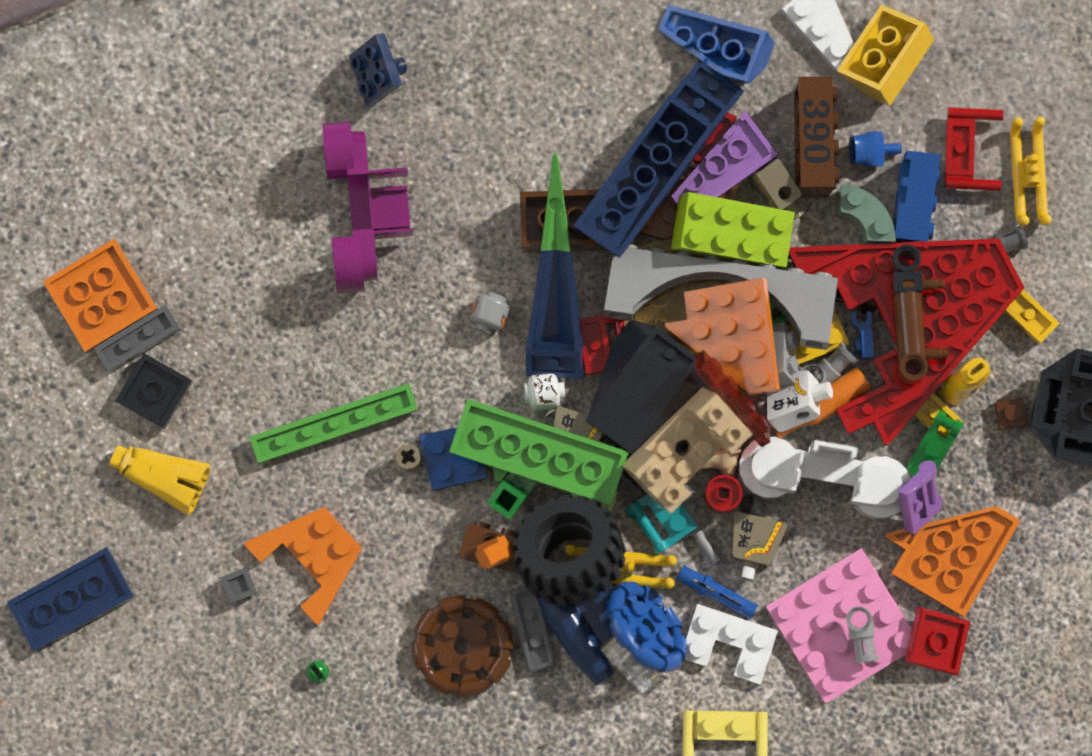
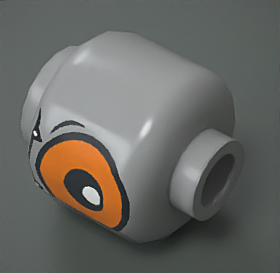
M486 291L485 295L482 294L476 297L469 318L476 324L475 329L477 331L490 335L492 330L500 331L503 329L510 311L509 305L505 303V297Z

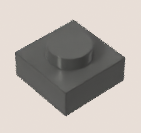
M247 567L220 577L230 604L258 594Z

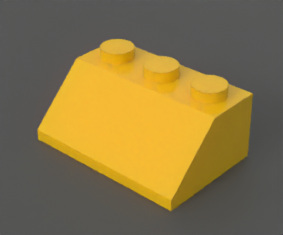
M881 4L836 71L868 97L890 106L935 39L926 23Z

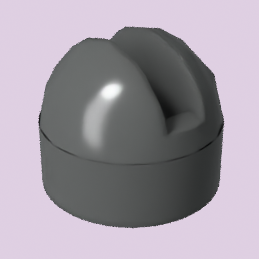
M749 493L742 501L741 512L760 516L764 513L762 508L765 507V502L762 498Z

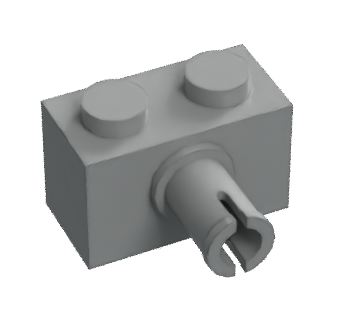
M785 322L773 324L779 386L784 387L796 384V373L803 370L798 365L796 359V348L799 345L798 336Z

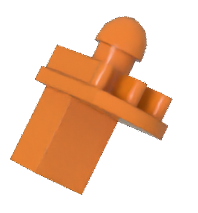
M501 536L477 545L475 555L481 568L486 567L489 569L509 561V558L513 557L512 541L506 539L505 536Z

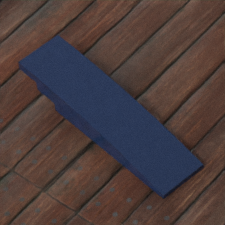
M698 60L686 78L684 77L674 92L667 97L573 227L620 259L743 95L744 90Z

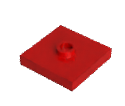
M917 607L904 662L958 676L971 621Z

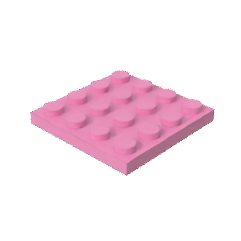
M862 548L765 607L824 704L906 655L912 629ZM854 607H864L871 612L875 630L873 642L875 654L879 656V660L854 664L853 659L856 658L853 640H850L846 623V615ZM857 611L853 613L851 622L857 628L864 627L867 623V616L864 612ZM863 641L864 653L866 654L865 644Z

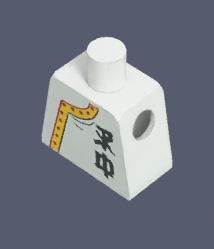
M798 371L796 373V384L780 387V391L767 393V421L778 432H783L818 418L820 415V401L833 397V389L830 382L819 384L818 380L809 371Z

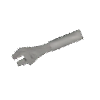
M684 500L682 502L684 507L697 524L694 503L689 504ZM700 528L691 533L712 566L722 560Z

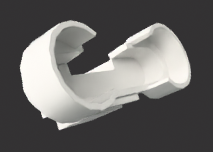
M762 437L751 442L742 452L737 466L738 478L742 487L748 493H752L763 500H775L787 493L794 494L800 477L854 486L853 496L849 504L855 505L853 507L861 515L870 519H887L901 511L898 491L904 483L911 479L907 469L901 463L887 456L872 457L866 461L854 460L857 453L856 447L815 440L811 447L809 446L808 451L794 449L787 441L777 437Z

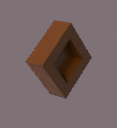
M1023 398L994 403L998 430L1028 425Z

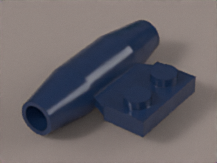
M611 587L606 593L604 591L599 593V598L593 601L590 598L585 600L584 604L577 606L574 603H569V606H559L557 602L551 605L545 603L543 599L536 598L546 622L571 660L596 686L612 676L614 671L600 641L615 639L610 627L611 619L607 617L606 612L607 598L613 588Z

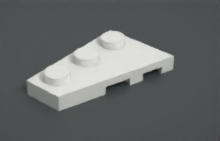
M791 0L782 8L781 12L836 72L854 43L835 0Z

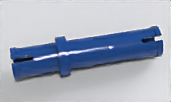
M683 564L675 579L676 581H680L696 590L697 595L701 597L705 595L751 620L758 607L757 603H753L711 580L712 576L708 574L704 576ZM693 579L703 583L704 585L714 589L715 591H712L706 588L705 586L693 581ZM719 593L731 598L732 600L740 603L741 605H738L726 599L725 597L719 595Z

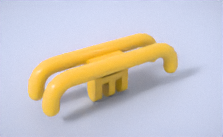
M1041 116L1035 118L1032 126L1033 155H1028L1022 160L1021 128L1023 120L1020 117H1016L1013 119L1010 127L1016 222L1019 226H1027L1030 220L1026 216L1024 188H1035L1038 221L1041 225L1047 226L1051 223L1052 218L1048 215L1043 145L1045 119Z
M567 545L565 553L571 557H579L588 547ZM626 552L624 554L626 558L624 567L620 569L621 575L616 582H611V584H620L626 581H633L641 587L646 585L655 589H671L675 585L672 578L633 575L634 564L672 567L676 565L677 559L673 555L656 556L655 554Z

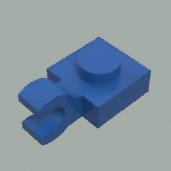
M867 311L865 313L866 321L861 323L856 319V312H852L850 323L859 332L858 337L854 338V353L859 354L860 361H871L874 358L871 329L872 314L870 311Z

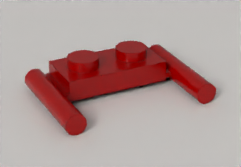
M947 108L944 173L946 189L1001 191V180L973 179L975 120L1003 121V110Z

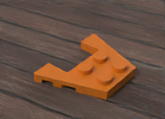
M325 507L244 543L260 563H263L284 544L319 582L321 588L300 606L316 625L322 622L337 592L362 551L360 545Z

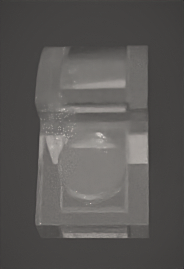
M615 636L600 649L618 671L645 698L666 679L656 669L653 671L633 660L630 657L632 654L626 648L621 647Z

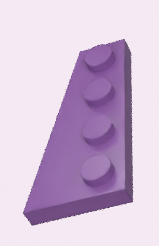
M744 111L716 146L711 149L703 161L675 191L671 199L677 206L679 195L687 192L720 198L775 159L778 154L747 112Z

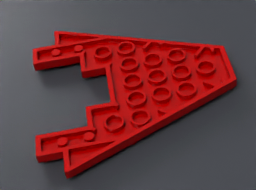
M999 238L789 248V257L795 268L803 270L806 274L815 275L817 272H825L831 274L834 278H838L836 289L848 312L873 300L896 346L895 308L891 277L894 272L890 265L895 250L901 245H913L919 250L921 255V262L916 271H922L923 279L944 280V288L923 290L925 349H948L949 357L927 360V373L922 381L914 385L905 384L898 377L897 349L874 359L873 362L885 385L835 410L847 435L873 423L884 446L889 445L1024 290L1025 287ZM902 255L898 257L901 265L905 267L913 265V261L909 256ZM910 362L905 365L906 371L909 374L917 375L920 373L917 364Z

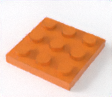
M115 238L43 281L86 353L158 309Z

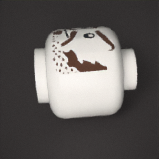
M552 373L530 376L528 383H524L526 405H530L534 411L557 409L560 399H565L564 382H558L556 375Z

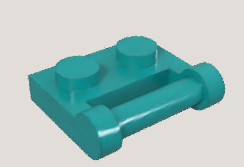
M648 494L625 509L629 517L633 516L654 546L652 550L656 556L662 554L699 528L682 503L672 513H669L658 506ZM647 505H649L670 535L664 541L642 511Z

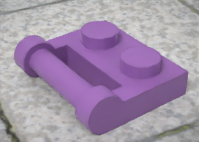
M933 461L922 462L919 465V472L908 482L904 483L898 491L905 531L913 535L942 508V499L938 495L935 480L937 468Z

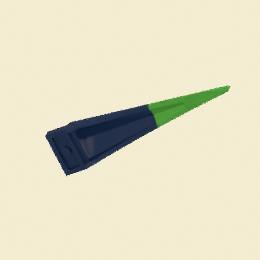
M555 152L551 162L541 253L526 345V377L552 373L557 378L581 379L583 377L584 344L559 157L557 152Z

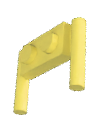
M683 711L682 756H694V739L756 740V756H767L768 712Z

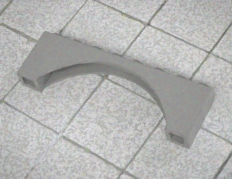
M632 244L620 259L613 255L604 308L605 318L632 321L633 315L649 300L667 289L683 283L698 280H722L736 283L765 278L767 279L769 301L784 314L793 326L800 339L799 346L827 350L838 281V278L832 277L829 273L817 272L815 275L806 274L803 270L797 268H789L785 271L776 269L775 266L770 264H761L759 267L748 265V262L742 260H733L730 263L721 261L720 258L715 256H705L704 259L696 258L687 252H677L676 255L668 254L659 248H649V250L637 249L638 247Z

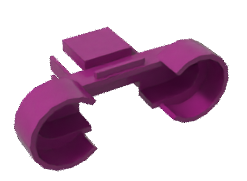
M350 122L322 124L327 180L348 178L353 233L351 237L332 238L337 294L365 291V281L378 279L374 239L413 236V228H410L407 185L370 188L369 180L408 177V167L368 171L365 131H351Z

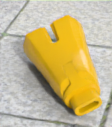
M968 358L963 361L938 387L937 393L940 399L955 406L959 405L969 397L971 391H977L987 383V377L990 374L988 363L982 358Z
M119 445L116 447L109 466L119 469V473L128 480L154 494L187 516L191 515L194 511L211 469V464L180 458L132 446L127 449Z

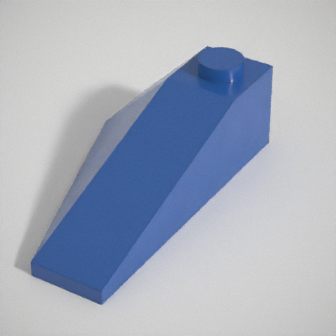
M672 5L667 6L658 28L661 33L723 77L748 84L766 68L775 45L767 31Z

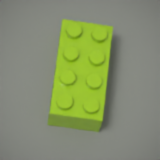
M687 192L679 195L671 250L700 256H715L727 261L742 260L748 262V265L754 266L770 264L775 266L776 269L786 268L795 212Z

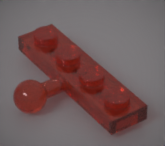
M705 350L696 354L695 371L748 428L752 433V438L761 448L770 443L771 424L767 421V417L759 415L755 410L752 400L748 396L742 395L738 388L739 385L731 376L725 375L719 361L715 357L711 358Z

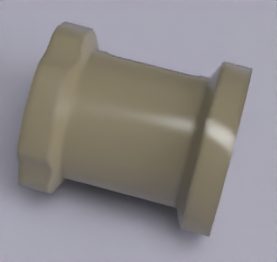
M411 444L402 445L396 452V462L402 470L412 472L420 466L422 457L416 446ZM414 452L415 462L403 464L404 458L402 454Z

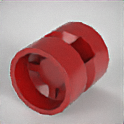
M718 475L713 478L706 486L703 494L707 508L718 514H727L734 510L741 502L743 495L739 481L729 475Z

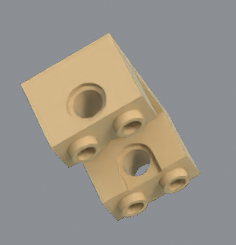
M702 387L621 466L658 506L672 513L691 495L684 484L721 448L733 454L752 433L716 393ZM680 440H686L688 443V449L683 454H677L675 446Z

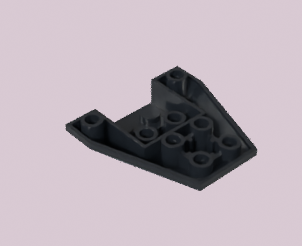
M632 319L614 339L586 422L631 455L702 387L715 393L719 389L720 383L700 358L656 326Z

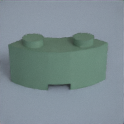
M841 184L838 190L837 218L848 220L855 225L862 235L863 244L895 243L894 225L883 204L872 194L861 188Z

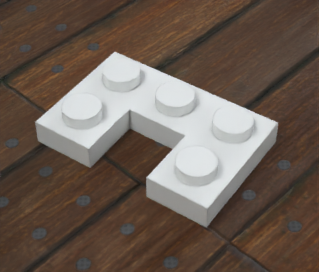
M697 604L686 636L687 653L685 660L707 667L716 640L741 649L733 676L761 685L778 630Z

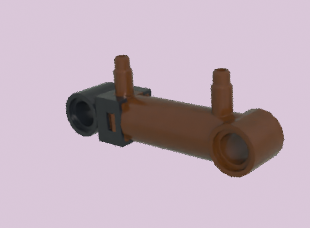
M905 244L899 246L891 258L890 265L894 272L891 277L895 308L898 355L897 374L905 384L914 385L922 381L927 373V360L949 357V350L941 348L925 349L922 292L923 290L944 288V280L923 279L922 271H916L921 262L919 250L913 245ZM902 255L909 256L913 261V265L909 267L901 265L898 257ZM910 362L917 364L920 373L917 375L909 374L906 371L905 365Z

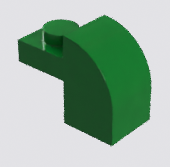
M509 473L500 483L487 505L511 520L529 497L537 482Z

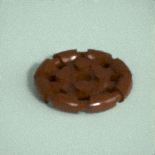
M466 595L444 598L438 601L439 604L430 610L428 608L413 631L416 632L415 641L411 643L414 665L417 671L420 670L426 679L424 681L447 696L448 693L458 694L459 698L480 695L486 692V688L494 682L497 684L510 666V649H513L511 629L508 622L504 623L500 617V611L491 603L477 597L476 600L465 598ZM463 609L474 611L473 620L462 618ZM446 613L451 620L441 626L437 619ZM488 621L495 628L489 635L482 626ZM427 635L436 636L434 647L425 645ZM460 638L469 640L471 644L469 652L464 655L458 654L454 649L455 642ZM491 646L499 647L498 658L489 657ZM437 658L442 668L435 672L429 663ZM483 666L488 674L478 679L474 672ZM452 673L463 675L462 682H451Z

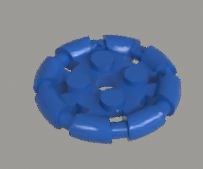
M626 581L616 585L608 595L606 612L607 617L611 619V630L621 647L626 648L632 654L630 657L649 670L653 671L656 669L657 672L668 673L679 668L686 657L687 643L686 636L681 633L683 626L671 607L667 609L661 601L663 597L646 585L641 587L633 581Z

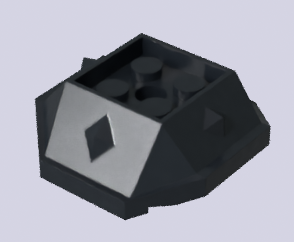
M1077 348L1040 372L1029 428L1053 459L1092 467V419L1084 415L1083 408L1085 405L1092 406V351Z

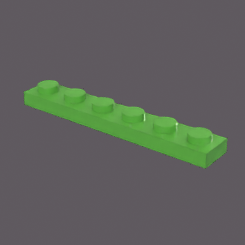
M408 383L250 436L257 462L261 464L416 412L418 408Z

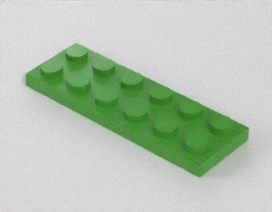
M470 399L466 401L449 451L451 454L574 495L595 499L608 506L612 504L623 471L621 465L626 462L629 453L628 451Z

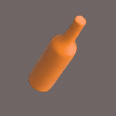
M857 367L853 368L831 383L833 397L820 401V415L818 418L783 432H778L775 429L773 431L775 436L782 439L801 426H815L822 423L836 413V408L869 392L871 387L867 379Z

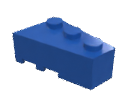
M906 151L900 160L893 217L895 243L926 242L928 239L932 240L934 223H931L932 212H935L937 196L934 195L936 185L939 182L940 169L938 167L940 154Z

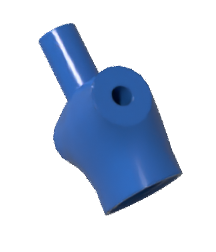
M882 131L866 132L849 138V159L852 165L883 167L885 155L901 154L902 152L901 143L884 144Z

